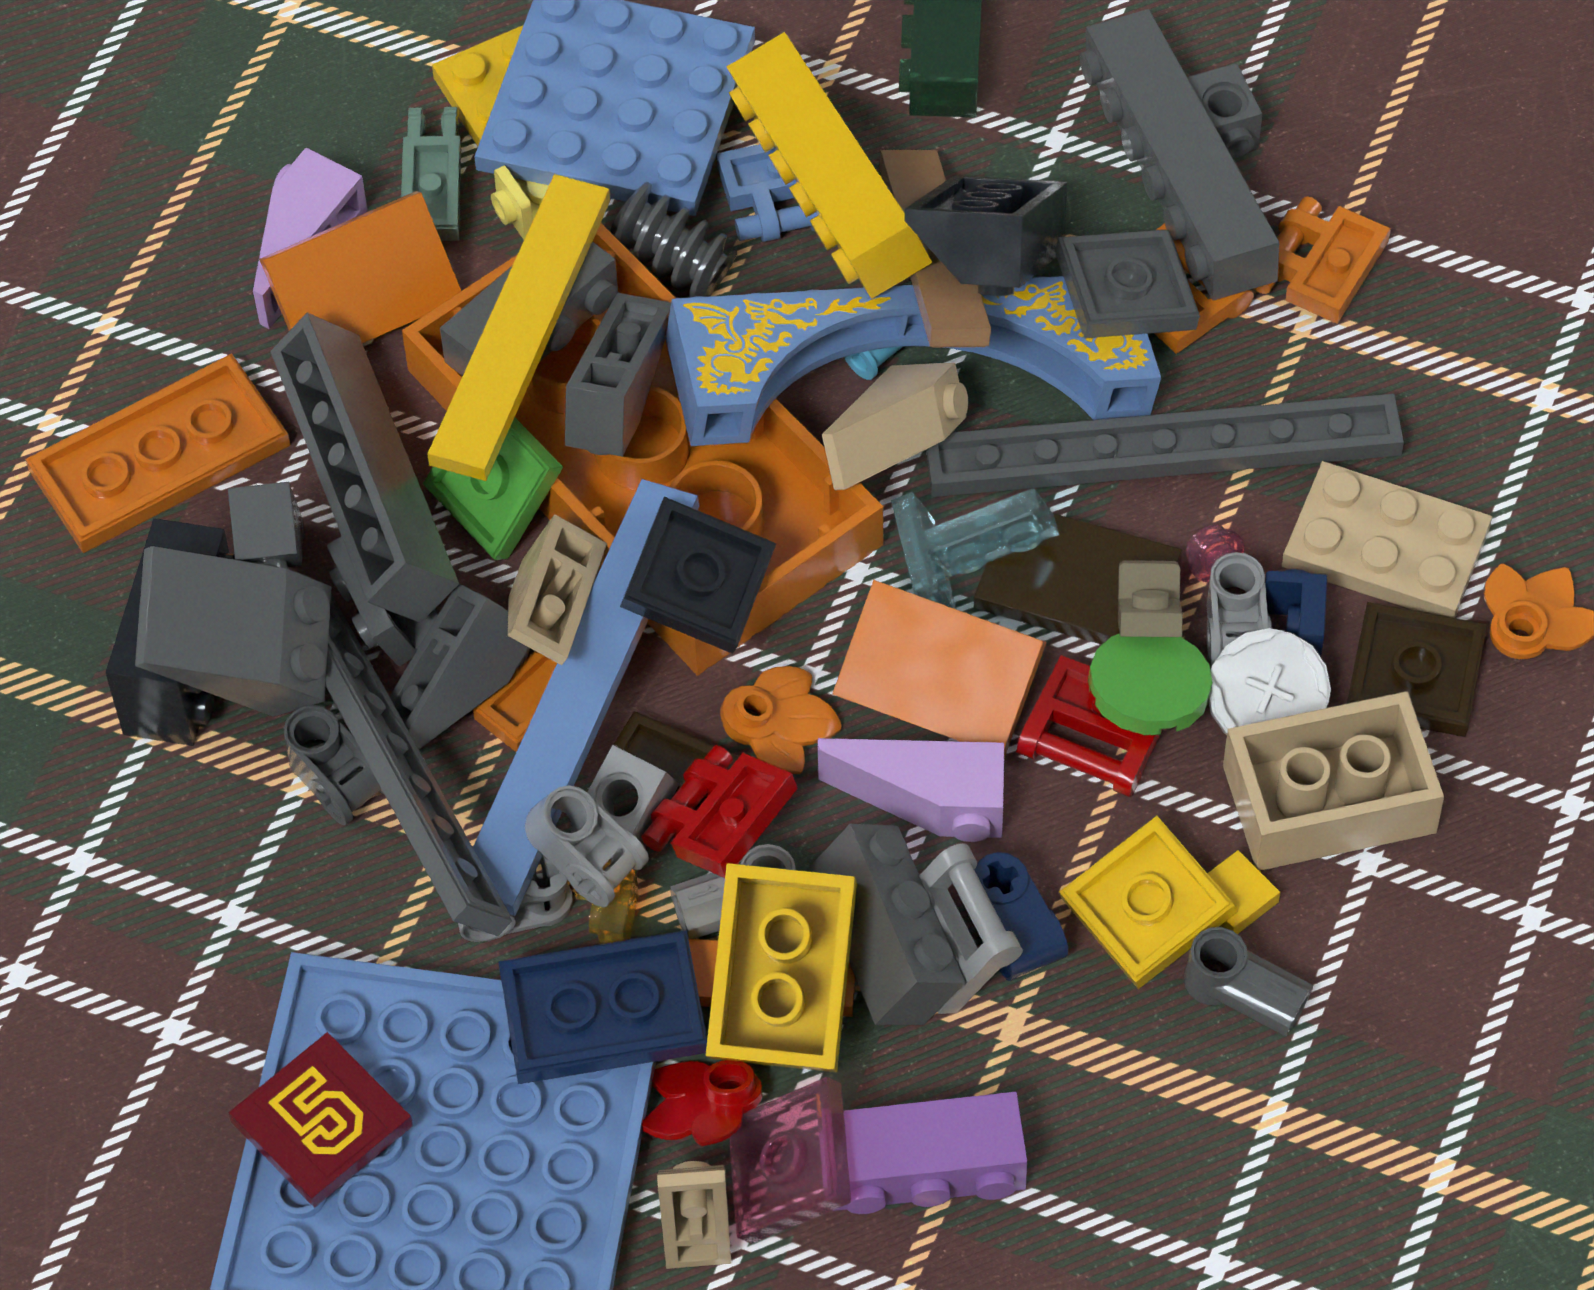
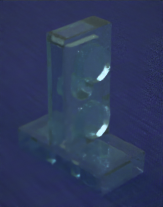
M1034 488L937 526L932 515L913 492L891 500L914 594L956 610L957 607L949 577L959 573L966 574L977 571L989 561L1012 552L1031 550L1038 546L1041 541L1059 535L1054 514Z

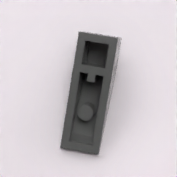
M622 293L616 294L566 385L565 446L585 449L596 455L611 454L623 457L643 414L665 342L671 302Z
M290 482L228 488L235 560L287 569L288 567L302 566L305 534L304 521Z
M461 584L450 594L390 695L392 703L418 750L505 686L516 669L524 663L530 651L529 647L508 636V610Z

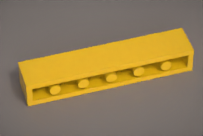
M785 32L726 66L737 85L735 89L728 92L745 122L754 116L756 117L748 125L765 153L773 148L776 149L775 152L768 156L785 185L796 180L797 183L790 186L789 189L806 218L815 212L818 216L809 221L826 250L828 251L836 245L839 249L831 253V256L848 284L859 279L870 298L873 299L932 263L920 238L904 221V211Z

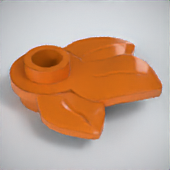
M1500 564L1487 579L1484 589V600L1494 616L1490 626V638L1494 646L1504 655L1514 659H1530L1540 655L1545 649L1571 651L1582 647L1593 639L1594 611L1582 607H1573L1574 585L1569 568L1563 567L1546 571L1525 581L1514 569L1505 564ZM1522 630L1529 636H1519L1511 631Z
M792 666L774 667L765 670L760 674L753 686H740L731 690L726 695L720 709L724 730L731 739L743 745H751L757 759L792 774H801L804 769L805 755L803 746L818 743V738L830 739L840 732L842 725L836 712L828 703L815 695L808 694L812 685V674L804 669ZM745 709H750L756 712L759 716H753L749 714Z

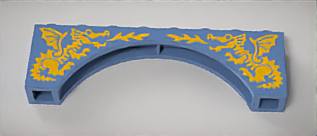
M1063 276L1031 278L1020 288L1014 287V294L990 296L981 294L991 326L989 346L944 347L977 353L1019 367L1062 391L1076 402L1093 420L1151 415L1161 381V375L1148 334L1095 338L1083 337ZM913 285L893 286L873 299L870 298L864 287L675 298L671 301L665 338L690 446L750 442L754 429L763 413L782 391L805 374L833 360L881 348L899 346L930 347Z

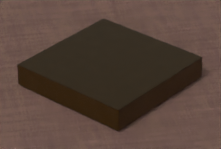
M1367 602L1347 704L1408 691L1420 729L1466 737L1487 624Z

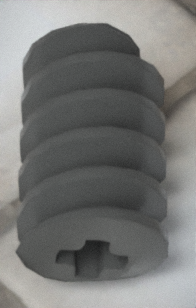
M645 182L620 209L610 232L628 250L634 247L633 255L643 265L653 260L652 272L658 278L665 277L672 272L671 285L676 290H683L692 284L690 298L695 296L710 297L732 266L737 256V250H734L729 255L723 253L727 240V235L723 232L711 242L705 241L704 238L708 227V222L702 220L691 230L687 229L685 226L689 209L686 207L682 208L672 217L668 216L667 210L671 199L668 195L665 194L654 204L647 202L652 184Z

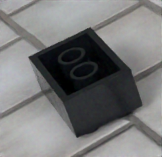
M153 518L144 549L155 546L235 560V554H230L224 529ZM143 550L105 674L123 735L194 746L200 724L207 725L210 722L214 708V695L135 666L144 558Z

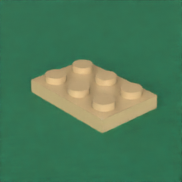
M1322 461L1284 551L1282 567L1300 569L1312 574H1326L1327 582L1414 611L1455 618L1489 533L1493 516Z

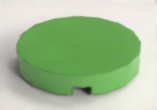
M1120 634L1111 636L1096 650L1088 677L1089 691H1092L1096 698L1095 706L1102 716L1122 729L1143 735H1160L1161 729L1176 727L1177 732L1190 727L1204 714L1213 683L1207 660L1196 646L1182 637H1120Z

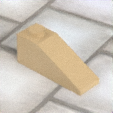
M955 363L890 366L822 434L834 490H845L944 441L966 418L968 395L965 386L959 383Z
M554 514L520 564L508 598V636L563 665L572 647L607 543Z
M688 1161L676 1165L673 1169L659 1170L657 1181L666 1269L731 1264L724 1165L710 1166L701 1161Z

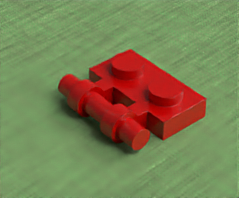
M714 745L704 759H695L683 774L685 782L672 799H663L652 812L651 819L653 822L641 837L648 847L657 852H661L669 840L674 837L671 844L677 858L725 878L727 863L739 864L798 787L791 772L745 753H742L732 767L727 770L733 761V757L723 747ZM704 797H707L704 800V802L700 805V807L697 810H694L697 807V805L701 802V800Z

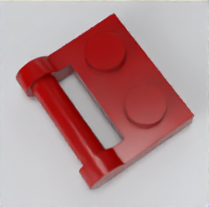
M1060 655L1021 732L1016 752L1033 760L1038 755L1109 782L1113 784V791L1132 797L1160 735H1143L1125 730L1102 716L1095 706L1096 698L1092 691H1089L1088 677L1090 666ZM1052 722L1127 750L1123 761L1048 733Z

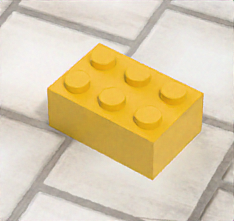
M727 863L706 1057L715 1060H733L752 1064L837 1073L857 890L855 876Z

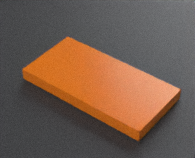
M231 353L25 460L32 477L81 551L85 553L291 445L288 433Z

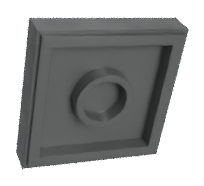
M1169 229L1058 237L1055 253L1084 338L1196 330L1200 315Z

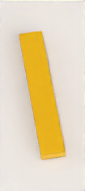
M556 174L553 175L428 451L429 466L487 481L610 203L609 188Z

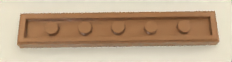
M881 150L879 168L882 179L904 213L905 208L946 181L937 150ZM921 240L932 263L911 275L910 278L930 347L989 346L991 326L981 294L978 293V285L961 284Z

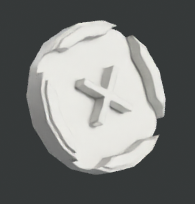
M1267 628L1244 633L1222 649L1210 668L1213 682L1208 700L1210 712L1226 735L1229 728L1325 709L1329 703L1331 687L1325 663L1311 644L1292 633Z

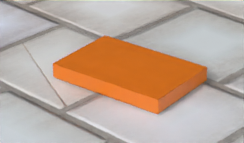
M419 191L410 193L259 259L289 331L306 313H310L359 335L362 343L423 317L461 292L422 193Z
M873 580L832 694L960 742L1004 743L1005 757L1047 642Z

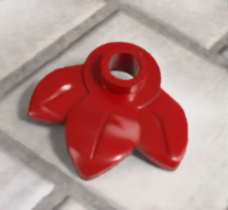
M723 1060L711 1066L698 1061H690L657 1068L654 1072L652 1086L665 1100L642 1121V1130L664 1140L683 1139L692 1134L695 1142L700 1146L722 1142L739 1130L742 1125L743 1115L755 1109L761 1102V1081L754 1074L753 1069L742 1061Z

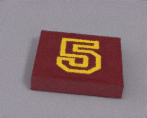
M328 1032L228 1112L231 1123L314 1208L413 1126L411 1115Z

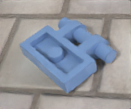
M759 144L717 153V168L730 211L753 207L755 215L735 219V228L739 241L761 237L762 242L780 239L781 232L809 226L812 231H815L809 220L818 216L816 212L806 218L799 206L775 211L773 202L794 198L789 187L797 183L794 180L785 185L768 156L776 151L775 148L765 153Z

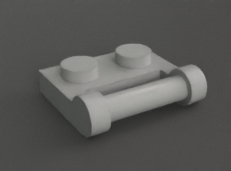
M956 844L945 849L919 876L965 981V984L937 1011L938 1014L957 1013L1000 968L1016 961L1023 952L1016 935L1012 931L1005 930L974 870L977 866V860L967 844ZM952 883L983 941L979 948H977L948 891Z

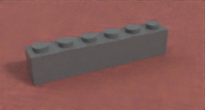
M1146 9L1087 26L1086 51L1080 53V65L1083 76L1089 85L1096 84L1100 91L1101 106L1109 123L1116 122L1121 130V141L1127 158L1131 162L1137 160L1142 169L1143 184L1148 197L1152 201L1159 200L1163 208L1166 229L1170 230L1173 241L1180 239L1185 248V259L1192 278L1195 281L1202 280L1212 300L1277 282L1279 241L1150 10Z
M306 313L270 352L366 601L421 623L459 585L458 579L359 335L310 313Z

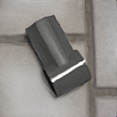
M1211 927L1196 936L1193 940L1183 975L1184 986L1189 995L1196 1001L1206 1005L1225 1004L1285 1037L1293 1029L1314 986L1247 951V946L1242 938L1234 931L1223 927ZM1206 960L1221 962L1227 967L1228 971L1221 973L1210 971L1202 962Z

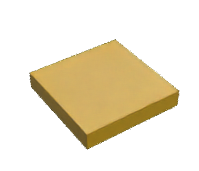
M1158 816L1150 820L1059 891L1062 900L1137 989H1140L1190 950L1193 940L1200 932L1211 927H1219L1237 913L1233 902Z

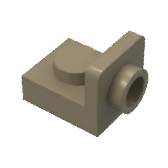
M1126 560L1120 562L1118 580V625L1120 637H1182L1183 613L1180 604L1179 563L1176 561Z

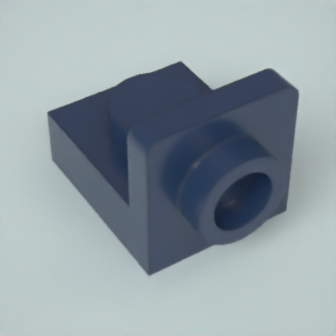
M1300 569L1266 572L1267 614L1287 615L1286 632L1292 633L1311 644L1321 657L1325 629L1327 575L1312 574Z

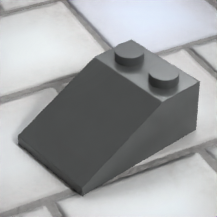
M155 546L144 549L135 666L273 717L297 710L303 706L324 702L331 586L287 568Z

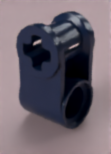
M992 853L980 859L974 870L1005 930L1012 931L1016 935L1023 949L1021 956L1016 961L999 969L1001 975L1007 981H1012L1066 958L1068 955V945L1063 929L1053 911L1045 904L1027 872L1026 866L1018 858L1008 853Z

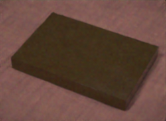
M1010 502L974 595L973 608L1102 645L1111 636L1120 634L1118 625L1120 562L1125 560L1176 561L1180 565L1182 549Z

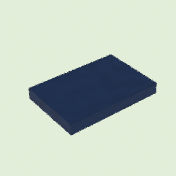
M687 930L498 961L518 1084L706 1053L707 1037Z

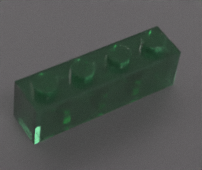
M904 0V5H914L913 15H902L901 48L911 49V59H900L899 92L909 93V116L977 118L982 0Z

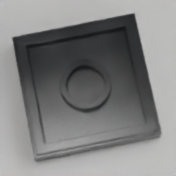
M664 496L620 607L733 654L741 639L777 543Z

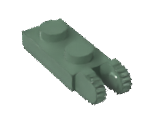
M444 107V113L441 116L443 136H423L426 133V119L422 108H409L407 137H403L401 197L415 191L421 192L441 241H459L462 149L457 107Z

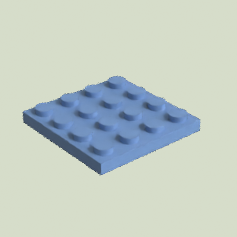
M533 0L475 153L476 170L494 174L495 169L505 165L513 178L549 185L553 175L556 174L609 188L610 198L627 201L645 182H649L652 184V188L647 202L654 204L666 194L671 197L668 211L679 212L682 208L686 207L689 209V215L696 216L734 105L728 92L735 89L737 85L726 66L752 52L755 43V27L624 0Z

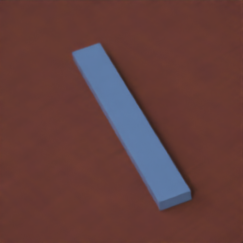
M641 479L591 588L568 658L563 665L557 663L475 841L473 849L510 915H516L543 855L533 847L527 838L525 831L526 817L531 808L558 787L574 786L649 620L621 608L620 604L660 503L665 496L698 510V495ZM551 808L552 822L556 826L562 811Z

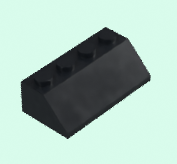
M954 175L905 208L904 221L961 284L978 285V293L983 295L1014 294V287L1020 288L1025 285L1027 281L1037 275L1040 270L1057 257L1055 248L1058 237H1065L1067 182Z

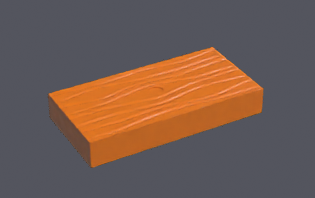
M600 223L592 242L615 258L618 293L671 302L672 299H675L661 282ZM517 255L402 330L408 371L446 411L457 390L462 375L444 361L440 327L514 264ZM607 310L600 315H593L575 331L572 339L564 348L559 351H552L538 363L515 415V418L563 466L539 509L549 520L555 514L607 543L598 572L641 479L698 495V511L777 543L737 647L743 645L753 635L760 633L785 613L794 609L799 603H802L821 590L827 583L835 580L846 570L852 568L873 551L883 546V505L860 482L845 490H834L825 447L776 398L758 421L750 442L690 446L666 339L639 426L623 457L611 454L596 455L585 449L565 446L566 385ZM650 619L647 622L697 676L730 654L727 651Z

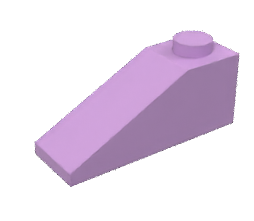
M305 148L292 164H287L280 170L275 179L259 259L366 213L368 209L362 175ZM259 260L253 294L259 323L270 329L282 313Z
M818 738V780L938 836L955 837L965 842H978L986 838H1002L1004 743Z

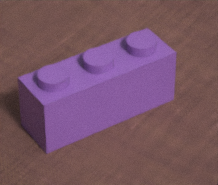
M1017 1092L823 1113L824 1146L833 1211L847 1209L855 1214H869L883 1209L885 1205L909 1202L921 1207H932L941 1205L953 1197L977 1195L979 1198L986 1200L1005 1198L1016 1190L1026 1189L1027 1157Z

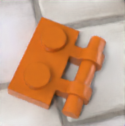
M1303 197L1296 209L1287 211L1278 226L1280 234L1277 237L1279 241L1277 282L1284 279L1290 282L1287 287L1285 301L1338 324L1388 244L1391 228L1341 206H1338L1328 222L1318 217L1322 210L1321 204L1312 197ZM1307 243L1314 245L1306 258L1294 254L1299 245ZM1276 282L1253 289L1259 293L1267 294Z

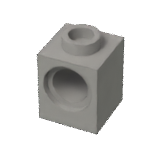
M612 745L587 793L620 826L631 832L646 848L647 845L643 842L641 836L653 822L651 819L652 812L663 799H672L680 783L667 772ZM628 789H637L638 802L634 810L625 816H615L614 803L618 795Z

